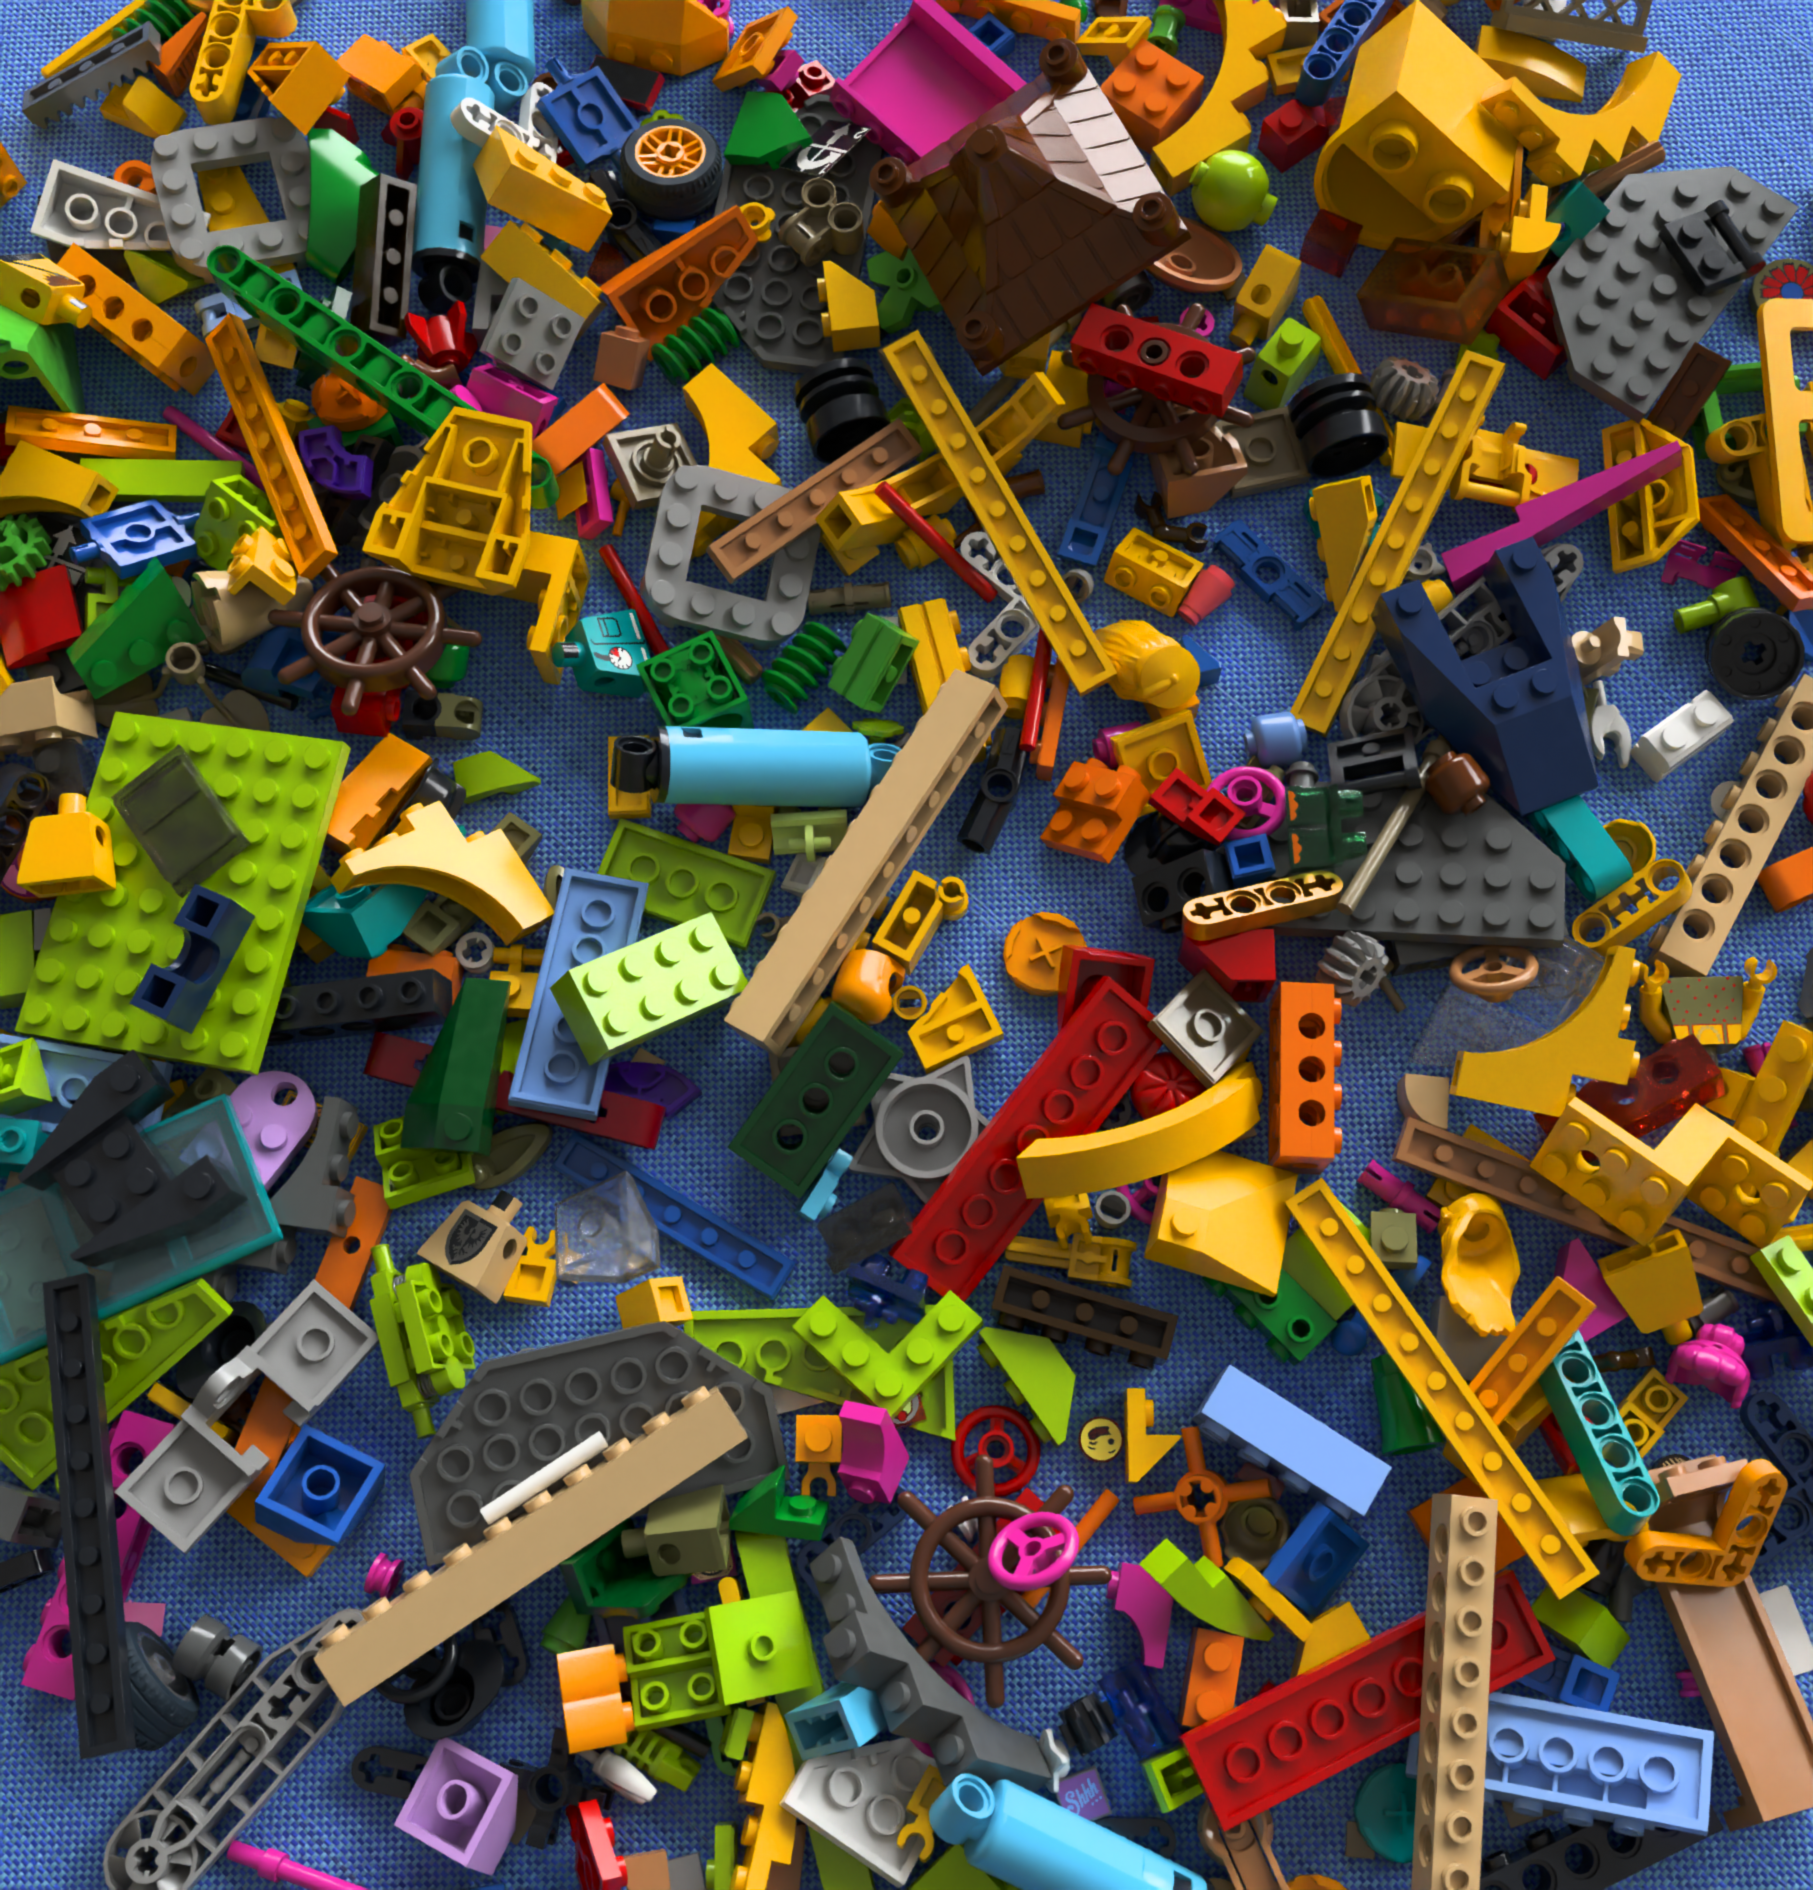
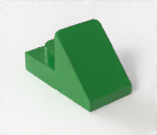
M782 1465L739 1498L729 1520V1529L820 1541L829 1516V1502L815 1500L808 1495L784 1496L786 1465Z

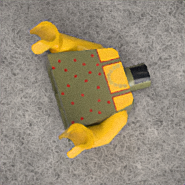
M1755 957L1748 958L1744 963V970L1750 979L1744 983L1743 976L1669 978L1668 967L1658 959L1654 963V973L1648 977V966L1640 962L1638 979L1643 981L1644 985L1639 989V1019L1653 1038L1663 1045L1664 1052L1667 1055L1690 1056L1692 1077L1707 1078L1712 1068L1719 1067L1717 1054L1731 1051L1741 1041L1745 1040L1759 1013L1765 994V987L1762 984L1772 982L1777 975V967L1770 959L1766 962L1765 970L1760 974H1755L1758 960Z

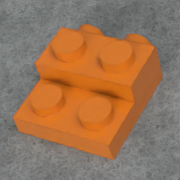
M1088 758L1086 763L1073 761L1053 793L1060 806L1043 831L1040 839L1049 848L1109 864L1148 802L1151 794L1141 783L1139 773L1126 765H1120L1114 771L1095 758Z

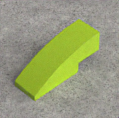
M1165 1538L1139 1563L1172 1598L1199 1619L1220 1630L1245 1638L1269 1641L1274 1636V1633L1228 1576L1205 1555L1193 1564L1186 1555Z

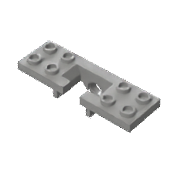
M313 1279L250 1347L247 1345L235 1358L221 1366L205 1382L192 1404L180 1416L182 1420L115 1490V1493L187 1555L272 1462L253 1444L243 1455H240L210 1427L249 1385L263 1373L293 1399L283 1410V1413L302 1429L304 1424L313 1417L379 1344L378 1334Z

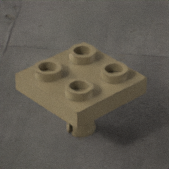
M678 423L606 434L602 443L633 510L658 506L657 502L668 479L676 470L684 465H697Z

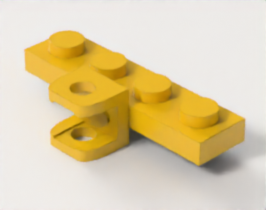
M1783 1020L1756 1078L1749 1074L1726 1068H1712L1699 1093L1700 1101L1710 1110L1728 1119L1735 1120L1734 1129L1775 1156L1813 1077V1032ZM1722 1082L1717 1094H1715L1716 1085ZM1740 1182L1739 1186L1742 1192L1749 1197L1755 1198L1758 1192L1757 1188L1750 1183Z

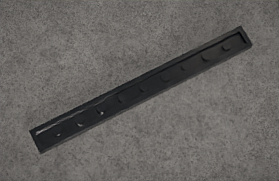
M83 1273L44 1282L43 1295L80 1760H87L136 1749L95 1276Z

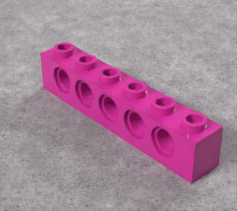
M123 1410L121 1418L115 1420L109 1432L114 1501L118 1497L115 1490L132 1473L129 1469V1460L132 1454L140 1450L144 1461L177 1424ZM127 1504L124 1514L120 1518H116L123 1605L127 1599L153 1528L129 1504ZM63 1557L57 1572V1577L60 1581L54 1597L47 1601L41 1613L40 1624L43 1626L36 1644L30 1647L23 1661V1671L25 1674L21 1685L74 1701L75 1687L72 1653L67 1656L62 1649V1640L70 1631L65 1561Z

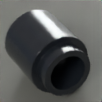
M1606 1538L1588 1541V1545L1583 1547V1550L1600 1574L1580 1586V1588L1603 1597H1608L1610 1588H1616L1625 1563L1624 1550L1627 1543L1623 1541H1609Z

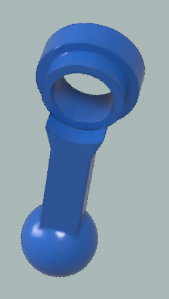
M1420 1254L1416 1269H1397L1394 1274L1390 1271L1388 1272L1407 1297L1424 1275L1431 1261ZM1358 1310L1351 1320L1339 1322L1331 1333V1342L1334 1349L1344 1356L1358 1355L1367 1344L1366 1330L1369 1326Z

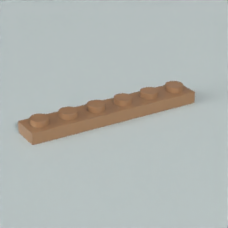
M898 418L710 544L706 552L728 582L732 584L819 525L815 518L838 492L859 489L887 479L918 458L923 449L901 419Z

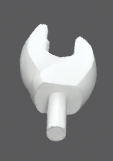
M1594 681L1592 683L1593 688L1599 689L1596 701L1597 707L1594 709L1589 727L1593 755L1597 759L1602 760L1605 754L1603 738H1610L1614 741V751L1617 754L1620 768H1626L1630 762L1632 748L1630 729L1615 705H1607L1603 681Z
M593 1749L577 1752V1754L594 1765L592 1771L620 1796L642 1805L647 1801L650 1802L657 1793L655 1787L631 1763L611 1751L605 1750L601 1755Z

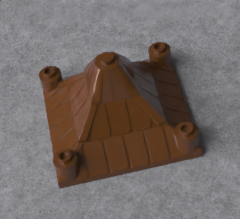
M1065 38L1055 39L1042 49L1039 55V65L1043 73L1037 76L1034 81L1024 85L1002 103H998L981 115L975 122L968 124L952 135L949 140L942 142L922 156L920 160L906 167L900 159L886 157L878 161L870 172L869 182L871 188L885 204L955 328L958 342L969 354L982 376H985L1089 307L1091 303H1095L1192 238L1171 199L1163 191L1086 66L1076 45L1071 40Z

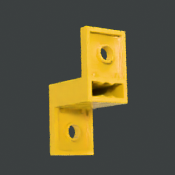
M530 531V549L516 588L497 596L538 604L539 618L537 624L531 625L528 631L526 646L531 652L534 665L537 666L543 682L559 685L564 667H556L554 665L552 648L556 642H565V637L578 622L591 575L578 540Z
M1574 1097L1529 1165L1644 1247H1646L1687 1197L1762 1249L1770 1244L1813 1186L1812 1180L1697 1103L1692 1106L1659 1146L1653 1150L1592 1107ZM1581 1150H1587L1595 1154L1599 1159L1600 1166L1588 1164L1582 1157ZM1747 1182L1755 1186L1759 1191L1760 1198H1752L1744 1194L1739 1183Z

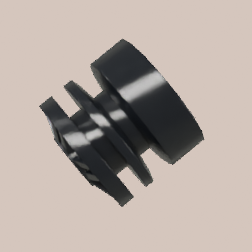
M842 358L822 363L807 371L796 382L792 390L793 400L799 410L800 419L805 424L806 436L813 456L820 462L831 464L891 424L884 402L879 398V388L874 381L872 369L864 360Z
M1343 373L1320 379L1298 392L1288 405V413L1291 422L1294 424L1295 434L1301 439L1300 448L1308 473L1314 477L1332 478L1356 472L1375 462L1389 447V438L1382 417L1375 412L1376 400L1372 395L1369 380L1362 374Z
M1742 607L1726 613L1712 626L1705 640L1704 659L1709 673L1728 693L1744 700H1766L1782 694L1796 681L1804 665L1805 647L1799 631L1786 618L1762 607ZM1749 641L1755 646L1761 644V647L1756 650L1758 658L1753 661L1747 656L1741 658V655L1746 652L1743 645Z

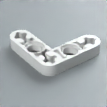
M536 82L522 96L519 126L473 98L463 99L452 110L450 118L453 127L460 135L477 146L483 148L494 127L497 125L556 164L558 137L536 107L541 97L553 91L548 85ZM534 126H536L542 132L543 136L540 133H538Z
M973 532L967 535L961 542L960 555L998 591V595L1009 603L968 648L971 672L980 678H991L1001 672L1003 665L1007 663L1010 656L1017 655L1038 633L1040 626L1022 595L1018 596L1020 592L1015 584L1005 585L998 580L997 575L1006 567L985 532ZM982 547L986 548V558L982 555H977L975 558L971 557V548L975 550H980ZM989 561L993 564L990 571H988ZM1008 621H1017L1024 627V632L1019 637L1010 638L1002 633L1001 627ZM995 638L999 646L993 652V663L985 660L982 664L979 663V652L984 655L988 654L994 648Z

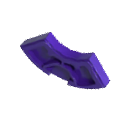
M334 425L299 431L298 441L302 461L307 471L312 474L318 483L328 491L343 498L353 500L371 499L374 462L366 455H352L348 453L343 446L342 431Z
M624 1061L610 1064L604 1085V1090L666 1107L664 1117L668 1121L702 1095L701 1090L685 1075L658 1063Z

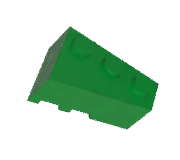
M156 556L147 564L148 568L131 586L128 584L124 588L118 600L104 614L101 613L66 650L72 665L95 700L165 662L166 653L174 644L180 642L198 644L207 639Z

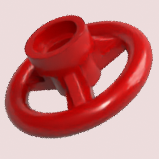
M1002 1405L980 1407L965 1416L955 1430V1442L951 1441L952 1464L960 1480L968 1488L976 1492V1479L972 1473V1470L975 1469L976 1458L982 1454L988 1455L987 1447L990 1443H1001L1004 1447V1455L998 1459L992 1458L994 1468L1006 1466L1017 1475L1006 1482L994 1483L995 1497L1008 1496L1025 1487L1035 1475L1040 1462V1441L1030 1426L1029 1420L1017 1410ZM990 1419V1431L980 1439L978 1452L965 1458L964 1445L969 1432L980 1422ZM1005 1420L1015 1425L1023 1434L1027 1445L1026 1462L1014 1455V1443L1011 1437L1004 1432Z

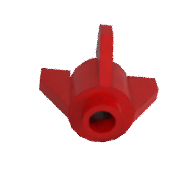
M406 107L398 110L393 114L381 132L384 143L397 147L396 174L398 179L407 181L413 172V164L419 165L424 110L415 107Z
M457 300L447 312L448 316L438 315L427 321L424 317L408 312L404 316L407 331L419 346L416 349L418 359L435 368H441L453 363L457 373L462 372L478 348L474 334L465 331L467 313L464 302Z

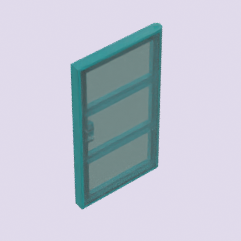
M225 1093L144 1129L176 1176L207 1154L225 1164L248 1197V1200L209 1228L97 1267H91L74 1261L70 1256L71 1253L91 1240L94 1235L58 1182H55L44 1191L20 1183L0 1192L1 1365H5L47 1346L43 1295L44 1282L83 1273L94 1275L98 1319L100 1322L283 1239L282 1230L278 1224L230 1096Z

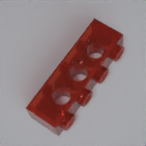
M1691 1034L1681 1040H1671L1664 1044L1659 1051L1641 1060L1639 1059L1637 1073L1634 1078H1628L1627 1085H1616L1593 1080L1585 1084L1576 1093L1575 1097L1638 1139L1684 1116L1695 1103L1703 1106L1725 1095V1088L1721 1070L1696 1036ZM1664 1078L1676 1079L1668 1084L1658 1083V1081ZM1625 1098L1635 1099V1101L1630 1104L1618 1103L1620 1100ZM1535 1113L1533 1116L1538 1134L1544 1142L1560 1117ZM1581 1150L1582 1157L1588 1164L1598 1159L1592 1152Z

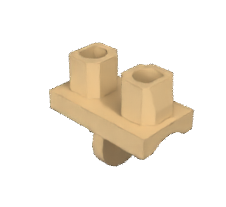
M1614 616L1591 633L1578 631L1571 636L1583 685H1588L1601 675L1611 677L1619 671L1623 660L1635 661L1644 652L1641 632L1626 630L1625 618Z

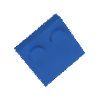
M1317 1501L1313 1508L1301 1517L1297 1529L1284 1546L1273 1554L1268 1567L1261 1575L1315 1619L1370 1545L1332 1510L1320 1501Z

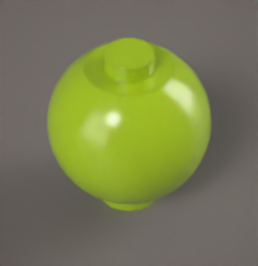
M1226 150L1214 154L1206 163L1200 161L1189 180V183L1194 185L1191 196L1196 213L1204 223L1219 231H1239L1246 228L1252 222L1262 227L1268 221L1277 203V197L1269 193V179L1264 167L1255 157L1243 151Z

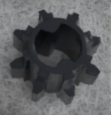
M1095 1692L1078 1699L1058 1712L1063 1721V1724L1058 1726L1069 1748L1071 1749L1076 1746L1081 1756L1098 1749L1118 1735L1113 1726L1118 1719L1108 1701L1104 1699L1100 1702Z

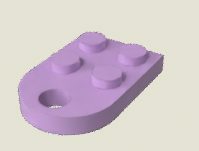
M266 1071L253 1075L243 1081L230 1095L266 1192L270 1190L309 1140L318 1120L317 1104L308 1085L299 1077L283 1071ZM283 1089L297 1091V1097L291 1104L280 1106L274 1103V1098L279 1091ZM218 1121L205 1126L181 1156V1162L189 1168L207 1154L225 1164L244 1192Z

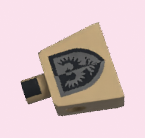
M503 1190L499 1192L488 1210L469 1200L463 1201L420 1247L416 1254L426 1262L432 1263L436 1270L497 1304L527 1245V1238L510 1224L523 1203Z

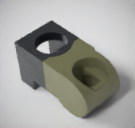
M406 690L402 717L405 738L423 740V736L449 737L456 740H475L481 734L484 704L473 697L437 692L432 700H425L416 690Z

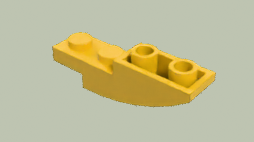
M771 1702L760 1705L758 1712L754 1713L747 1741L751 1742L747 1761L742 1760L739 1762L734 1779V1790L740 1791L737 1803L754 1807L755 1811L754 1815H747L743 1825L741 1844L747 1847L743 1865H736L733 1871L729 1890H765L771 1864L777 1866L791 1864L796 1817L779 1804L795 1777V1770L785 1724L777 1704Z

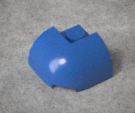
M280 626L270 629L259 641L241 672L243 686L281 697L284 691L314 701L326 680L316 671H313L289 685L279 682L278 672L282 668L307 655L301 637V629ZM324 631L322 644L325 646L345 634ZM347 653L339 658L345 661Z

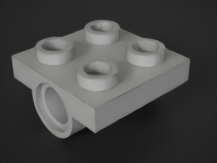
M519 277L512 278L479 351L492 358L493 363L498 368L520 379L531 381L545 390H553L585 318Z

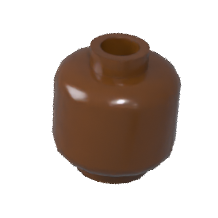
M1451 751L1436 760L1426 770L1428 777L1425 781V789L1444 814L1454 815L1462 811L1465 817H1467L1487 802L1483 795L1490 787V779L1470 754L1462 753L1457 755L1454 751Z

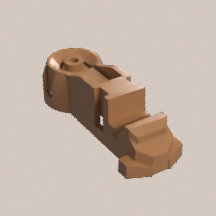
M1205 1800L1198 1813L1197 1833L1201 1845L1210 1858L1227 1868L1235 1889L1245 1890L1220 1836L1218 1824L1207 1800ZM1269 1809L1250 1818V1821L1277 1882H1275L1248 1820L1225 1832L1221 1830L1247 1890H1289L1270 1848L1274 1826Z

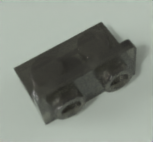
M894 1183L886 1184L818 1222V1230L829 1247L826 1262L834 1275L913 1232L912 1222L915 1218Z

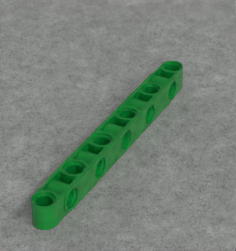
M222 245L216 247L208 255L206 262L208 270L221 292L227 298L238 304L254 319L428 439H431L454 406L478 411L269 267L256 262L236 247ZM417 394L415 397L407 399L410 396ZM532 450L531 484L537 480L544 481L539 485L531 486V507L545 509L557 501L560 489L550 463Z

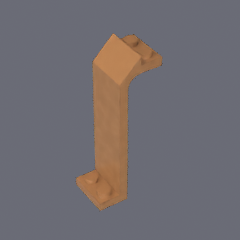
M1716 1454L1647 1470L1660 1498L1659 1508L1648 1521L1649 1531L1711 1536L1723 1510L1725 1496L1732 1489L1741 1469L1748 1464L1747 1459L1727 1463L1725 1456L1716 1457ZM1697 1552L1688 1554L1681 1561L1680 1566L1689 1564L1695 1558ZM1750 1573L1744 1581L1733 1587L1655 1582L1742 1794L1736 1797L1740 1807L1722 1812L1730 1832L1812 1808L1813 1720Z

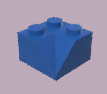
M304 1424L256 1498L255 1522L296 1543L338 1546L361 1524L382 1490L385 1482L386 1464Z

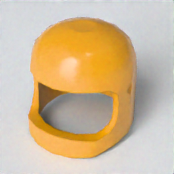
M866 949L853 950L846 955L839 966L832 988L831 999L867 1025L874 1026L882 1022L892 1009V998L890 995L896 993L902 987L906 969L886 954ZM894 974L896 979L889 982L891 975Z

